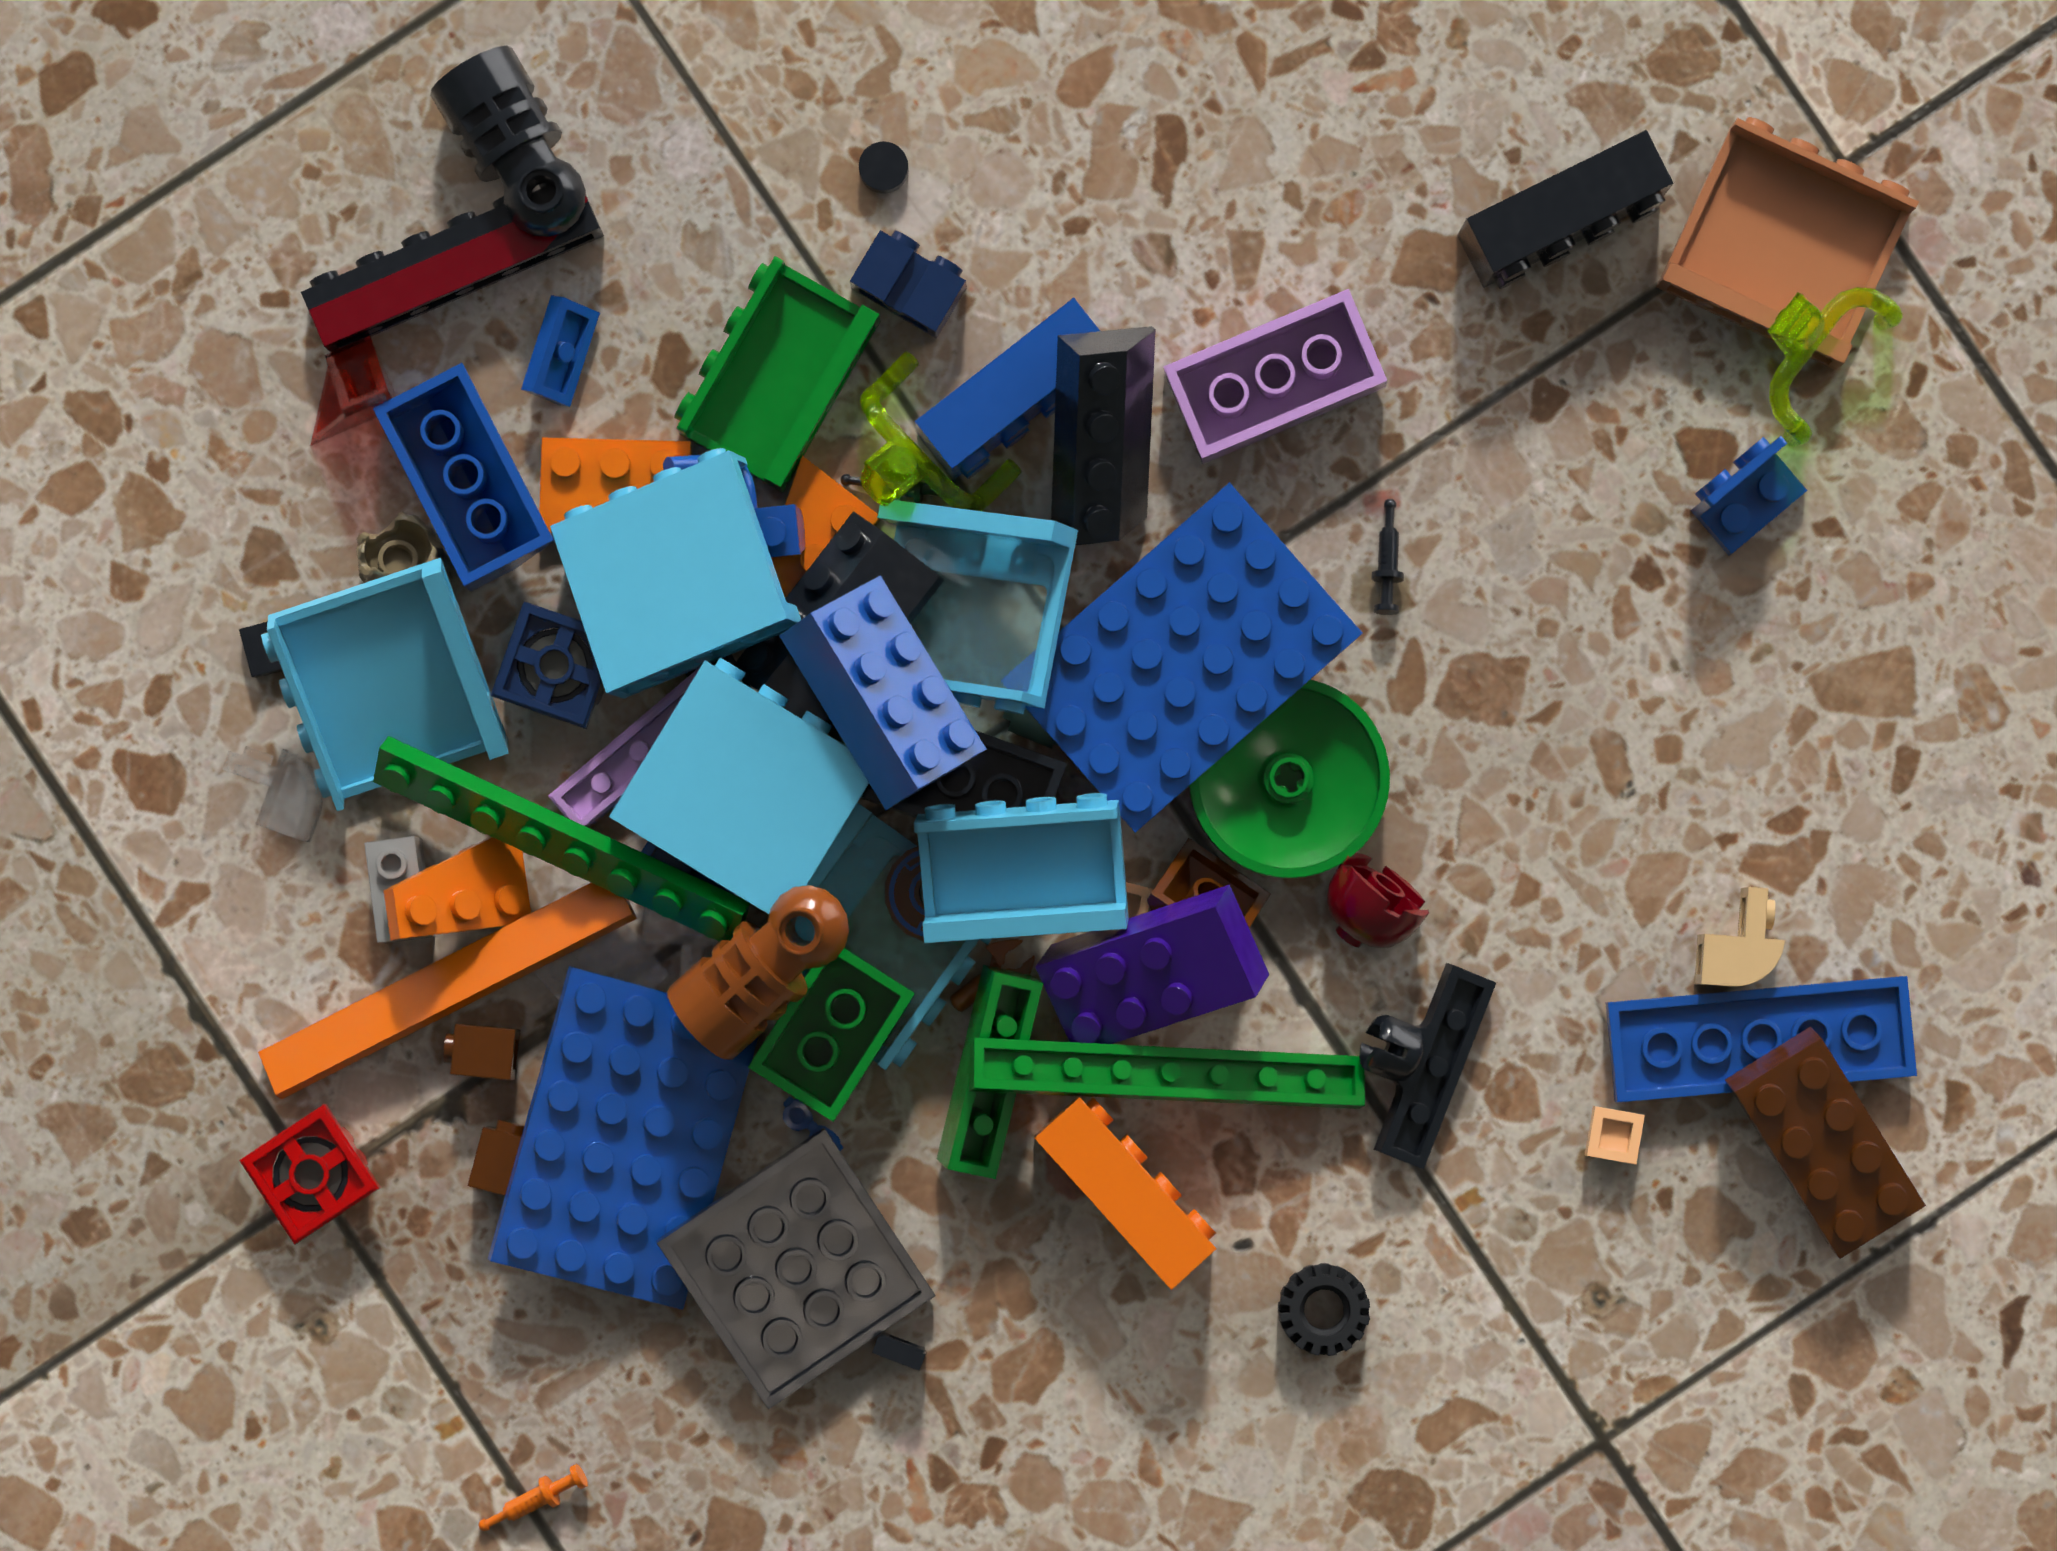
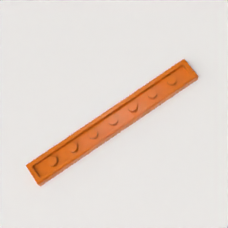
M589 883L259 1051V1056L275 1095L280 1099H284L636 920L637 917L630 901L593 883Z

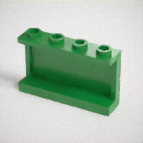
M775 256L769 266L761 263L748 286V289L754 292L745 309L737 306L732 312L723 331L729 337L720 352L712 349L699 371V375L704 377L702 384L695 395L690 392L685 395L674 418L680 421L676 429L681 436L708 451L724 448L726 451H732L746 458L747 467L752 476L784 492L799 466L802 456L807 452L879 326L881 319L879 313L863 304L861 307L788 267L782 259Z

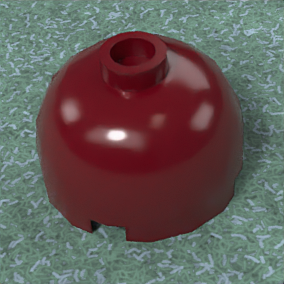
M1355 853L1352 857L1347 856L1331 878L1327 893L1329 912L1338 924L1336 928L1337 934L1345 942L1357 948L1362 944L1374 948H1390L1407 940L1429 914V909L1420 910L1425 903L1423 897L1410 883L1387 866L1383 868L1382 873L1368 867L1367 865L1372 860L1371 857L1360 853Z

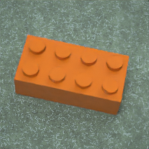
M1077 1096L1034 1135V1139L1172 1290L1217 1249L1210 1242V1239L1216 1232L1195 1209L1188 1215L1182 1211L1175 1203L1182 1196L1181 1193L1161 1171L1155 1177H1152L1141 1164L1148 1157L1127 1134L1120 1140L1116 1138L1107 1128L1114 1119L1094 1097L1085 1103Z

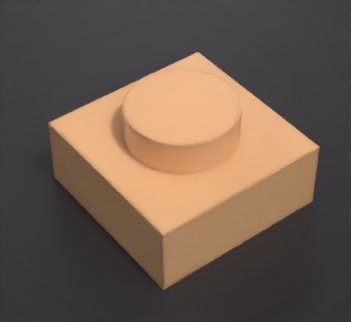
M1593 1106L1585 1156L1637 1165L1645 1115Z

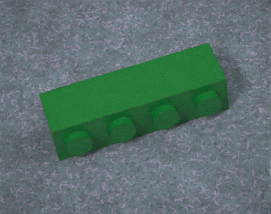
M983 965L936 1158L948 1170L996 1179L1016 1093L969 1091L970 1040L973 1038L1030 1040L1043 983L1032 975Z

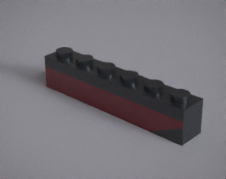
M550 183L539 184L540 189L531 193V201L535 204L544 205L554 198L556 187ZM586 193L585 207L578 221L567 231L551 237L533 236L520 230L509 218L504 204V196L492 203L494 209L478 216L475 215L474 211L463 213L447 222L448 229L430 236L429 231L414 234L401 242L403 248L387 255H384L383 251H376L358 259L355 262L357 268L341 275L334 270L313 278L310 281L311 288L301 291V294L324 347L332 354L603 237L604 234Z

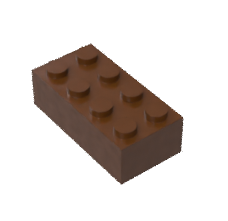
M1811 1026L1725 1079L1825 1241L1839 1259L1926 1206L1823 1039Z

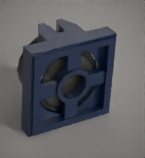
M524 601L490 696L587 730L595 705H598L601 701L604 689L583 623L580 620Z

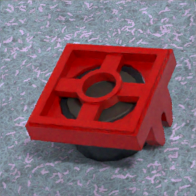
M323 1104L239 1160L294 1245L381 1188L367 1167L368 1161L366 1156L360 1149L356 1148L353 1143V1136L345 1127L340 1126L327 1104Z

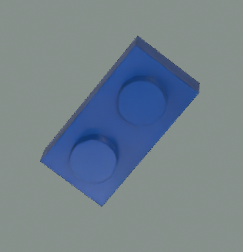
M551 295L521 390L557 405L570 407L600 313L567 298Z

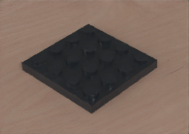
M824 1128L656 1240L657 1245L768 1410L936 1296Z

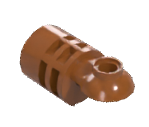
M807 885L793 887L779 896L771 907L768 921L763 927L760 928L752 922H741L734 929L731 940H721L713 948L712 957H702L669 987L667 995L676 1015L687 1030L709 1051L724 1060H733L766 1030L768 1020H778L785 1014L786 1004L789 1001L798 1002L806 995L808 987L802 975L805 969L823 967L838 957L846 946L849 934L847 913L840 901L825 889ZM798 916L805 917L812 922L815 929L812 941L803 940L797 934L795 923Z

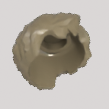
M403 511L398 513L397 517L379 535L363 532L356 539L358 543L356 553L359 576L363 583L441 558L442 562L444 561L443 546L438 535L430 527L426 526L418 516L407 515Z

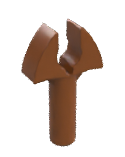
M1003 940L986 946V949L992 954L990 966L1001 968L1005 963V955L1008 951L1015 949L1023 940ZM1035 955L1025 961L1020 968H1007L1006 970L1030 975ZM981 973L950 996V1002L957 1011L963 1012L974 1004Z

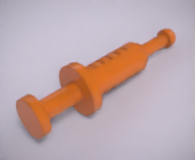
M578 1464L570 1467L571 1474L555 1482H552L546 1475L539 1478V1486L506 1502L502 1512L488 1519L480 1520L479 1529L481 1531H488L491 1526L505 1519L516 1521L547 1504L555 1508L560 1505V1493L575 1485L580 1489L588 1486L585 1473Z

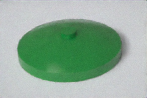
M1310 680L1189 786V793L1193 810L1204 833L1216 848L1231 861L1245 869L1265 876L1302 878L1320 874L1340 865L1347 856L1352 857L1372 836L1383 816L1390 788L1389 761L1382 737L1368 714L1349 696L1336 688Z

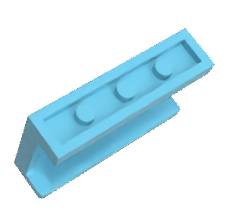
M1091 793L1077 796V803L1057 804L1055 797H1038L1026 800V807L1006 808L1005 801L980 802L975 804L976 810L958 812L955 811V805L952 804L926 807L925 814H918L914 821V832L918 835L925 918L922 923L924 943L1127 929L1129 913L1119 800L1107 801V794Z

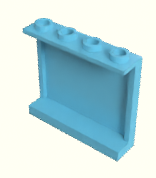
M724 448L705 452L697 458L698 463L683 470L679 467L663 470L653 476V483L638 489L635 486L618 489L608 495V502L594 508L591 505H584L571 509L564 514L565 520L550 526L607 694L623 699L697 669L701 667L704 660L709 663L719 660V658L726 657L784 633L801 620L797 606L786 602L740 468L748 465L746 458L732 451H726Z
M441 558L268 615L267 633L261 634L266 654L271 663L279 661L285 676V678L279 680L282 695L288 708L296 706L303 722L297 725L301 744L306 753L314 751L320 766L319 769L314 770L318 788L323 798L332 797L337 811L344 809L346 798L381 787L374 783L373 779L379 748L388 736L449 764L483 752H487L489 760L509 754L508 737L493 697L490 696L491 692Z
M719 658L715 666L704 660L609 817L769 914L771 907L781 894L793 887L807 886L869 782L846 744L844 745L828 735L832 725L809 711L805 712L802 719L785 709L789 699L765 684L762 685L759 692L753 690L741 682L746 673L724 659Z

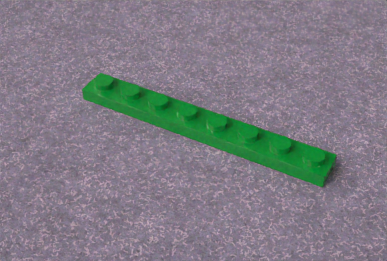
M390 736L386 738L379 748L373 782L387 788L391 792L398 793L420 803L437 813L472 827L482 834L498 839L528 855L563 869L571 875L580 877L619 897L652 910L662 917L669 918L691 928L710 939L719 942L721 940H731L734 929L741 922L746 921L750 903L734 894Z
M973 1038L970 1040L969 1091L1360 1109L1365 1106V1069L1360 1064L1359 1056Z

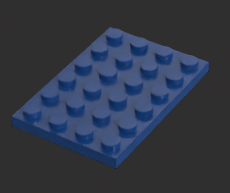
M1229 482L1059 631L1045 708L1025 706V708L1098 792L1107 794V801L1119 800L1120 817L1136 833L1363 633ZM1037 651L1002 681L1008 689L1028 693Z
M569 966L488 1260L683 1310L688 1289L657 1245L656 1240L713 1202L749 1073L748 1066L752 1061L758 1037L733 1060H724L704 1047L687 1030L671 1006L667 992Z

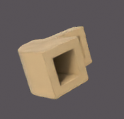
M1741 888L1737 936L1697 935L1695 985L1745 986L1761 980L1774 969L1783 953L1785 940L1765 939L1766 929L1772 930L1775 921V900L1768 899V888Z

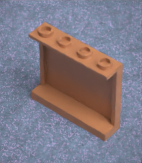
M1747 117L1746 121L1737 118L1729 128L1656 287L1837 370L1845 363L1853 346L1850 344L1907 219L1910 213L1916 209L1919 201L1908 197L1910 191L1898 183L1882 180L1880 184L1863 176L1864 169L1850 161L1837 159L1835 163L1819 156V149L1807 141L1792 138L1791 142L1772 134L1774 128L1764 121L1752 117Z

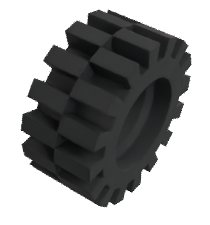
M1320 1263L1319 1265L1303 1267V1270L1298 1273L1295 1272L1289 1278L1290 1280L1286 1286H1283L1280 1292L1278 1312L1283 1330L1296 1346L1310 1354L1333 1356L1343 1350L1346 1352L1352 1348V1345L1357 1340L1360 1341L1364 1335L1363 1331L1366 1325L1369 1324L1370 1301L1367 1298L1366 1290L1362 1283L1353 1274L1342 1267L1330 1265L1329 1263ZM1319 1290L1335 1292L1343 1303L1341 1320L1335 1326L1328 1329H1319L1312 1326L1307 1321L1304 1313L1308 1297Z

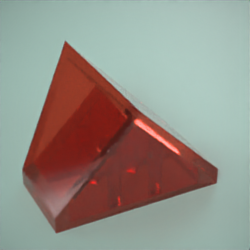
M371 336L325 355L328 367L310 446L377 418L373 408L396 397V393Z

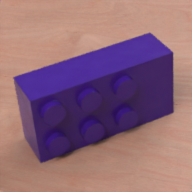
M1230 885L1129 918L1127 929L1091 931L1051 944L1035 966L1069 1042L1098 1044L1117 1043L1255 998L1269 976L1267 967Z

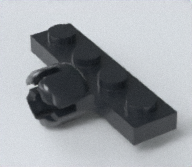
M1446 963L1426 1016L1420 1025L1414 1026L1389 1015H1381L1371 1022L1365 1033L1386 1041L1387 1044L1385 1049L1382 1050L1361 1042L1359 1051L1360 1064L1366 1071L1389 1079L1396 1085L1393 1101L1373 1150L1421 1169L1425 1168L1496 982Z

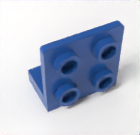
M1782 436L1771 444L1765 437L1761 438L1733 462L1739 469L1735 474L1731 476L1724 469L1695 493L1701 502L1690 511L1728 556L1808 491L1776 454L1787 444Z

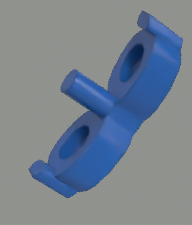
M790 1096L783 1102L785 1107L783 1120L790 1129L795 1131L808 1129L810 1137L824 1128L839 1151L843 1149L839 1137L827 1127L817 1125L813 1121L810 1110L803 1102Z

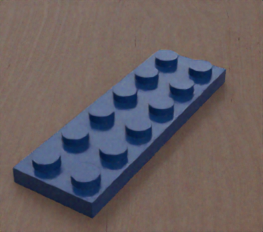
M1907 976L1605 1002L1614 1099L1617 1103L1731 1093L1732 1091L1725 1079L1810 1026L1823 1039L1849 1082L1917 1076Z

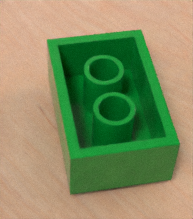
M846 948L832 962L823 967L811 968L804 978L808 987L806 995L798 1002L788 1003L785 1014L778 1019L748 1066L749 1069L832 1122L839 1116L916 995L915 992Z

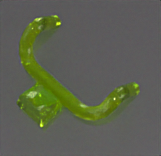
M1855 287L1840 292L1820 311L1803 294L1797 292L1786 308L1779 312L1775 322L1767 332L1786 357L1778 366L1770 382L1769 403L1774 417L1785 429L1783 438L1788 446L1794 447L1806 444L1812 436L1810 426L1791 406L1789 387L1793 379L1841 317L1849 310L1865 307L1877 312L1873 322L1880 330L1898 326L1903 318V313L1898 304L1889 296L1874 288Z
M905 351L860 396L859 401L862 412L869 423L887 442L863 463L865 467L860 476L862 487L879 505L888 506L895 499L899 500L923 480L940 498L953 508L983 511L1022 473V470L1013 460L1007 459L972 494L962 490L942 472L890 417L881 404L919 366L918 360L911 353Z

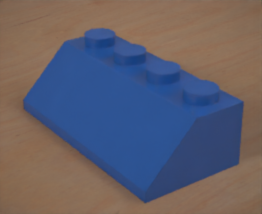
M463 363L373 408L461 582L469 591L472 592L513 571L554 542L544 519Z

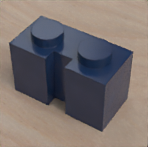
M880 230L850 280L851 289L937 339L967 289L966 280L960 277L963 270L942 256L937 255L934 261H929L917 254L916 252L920 245L899 231L894 230L890 236Z

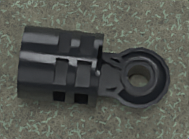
M507 45L495 47L469 58L450 70L432 87L430 96L451 132L455 135L463 136L461 149L467 157L476 158L478 163L475 166V172L479 179L484 182L501 179L505 186L504 204L509 218L520 230L533 236L551 237L567 231L578 221L585 207L586 190L580 174L572 165L555 157L551 148L561 139L562 131L557 123L546 120L545 116L548 108L543 99L532 96L534 84L513 48ZM550 183L556 187V194L549 203L540 205L531 201V193L537 185Z

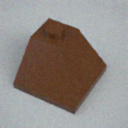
M1188 838L1148 897L1147 902L1152 911L1230 885L1250 928L1271 893Z

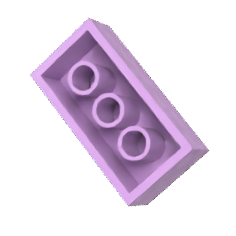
M1349 289L1163 366L1165 376L1202 464L1386 388L1387 378Z

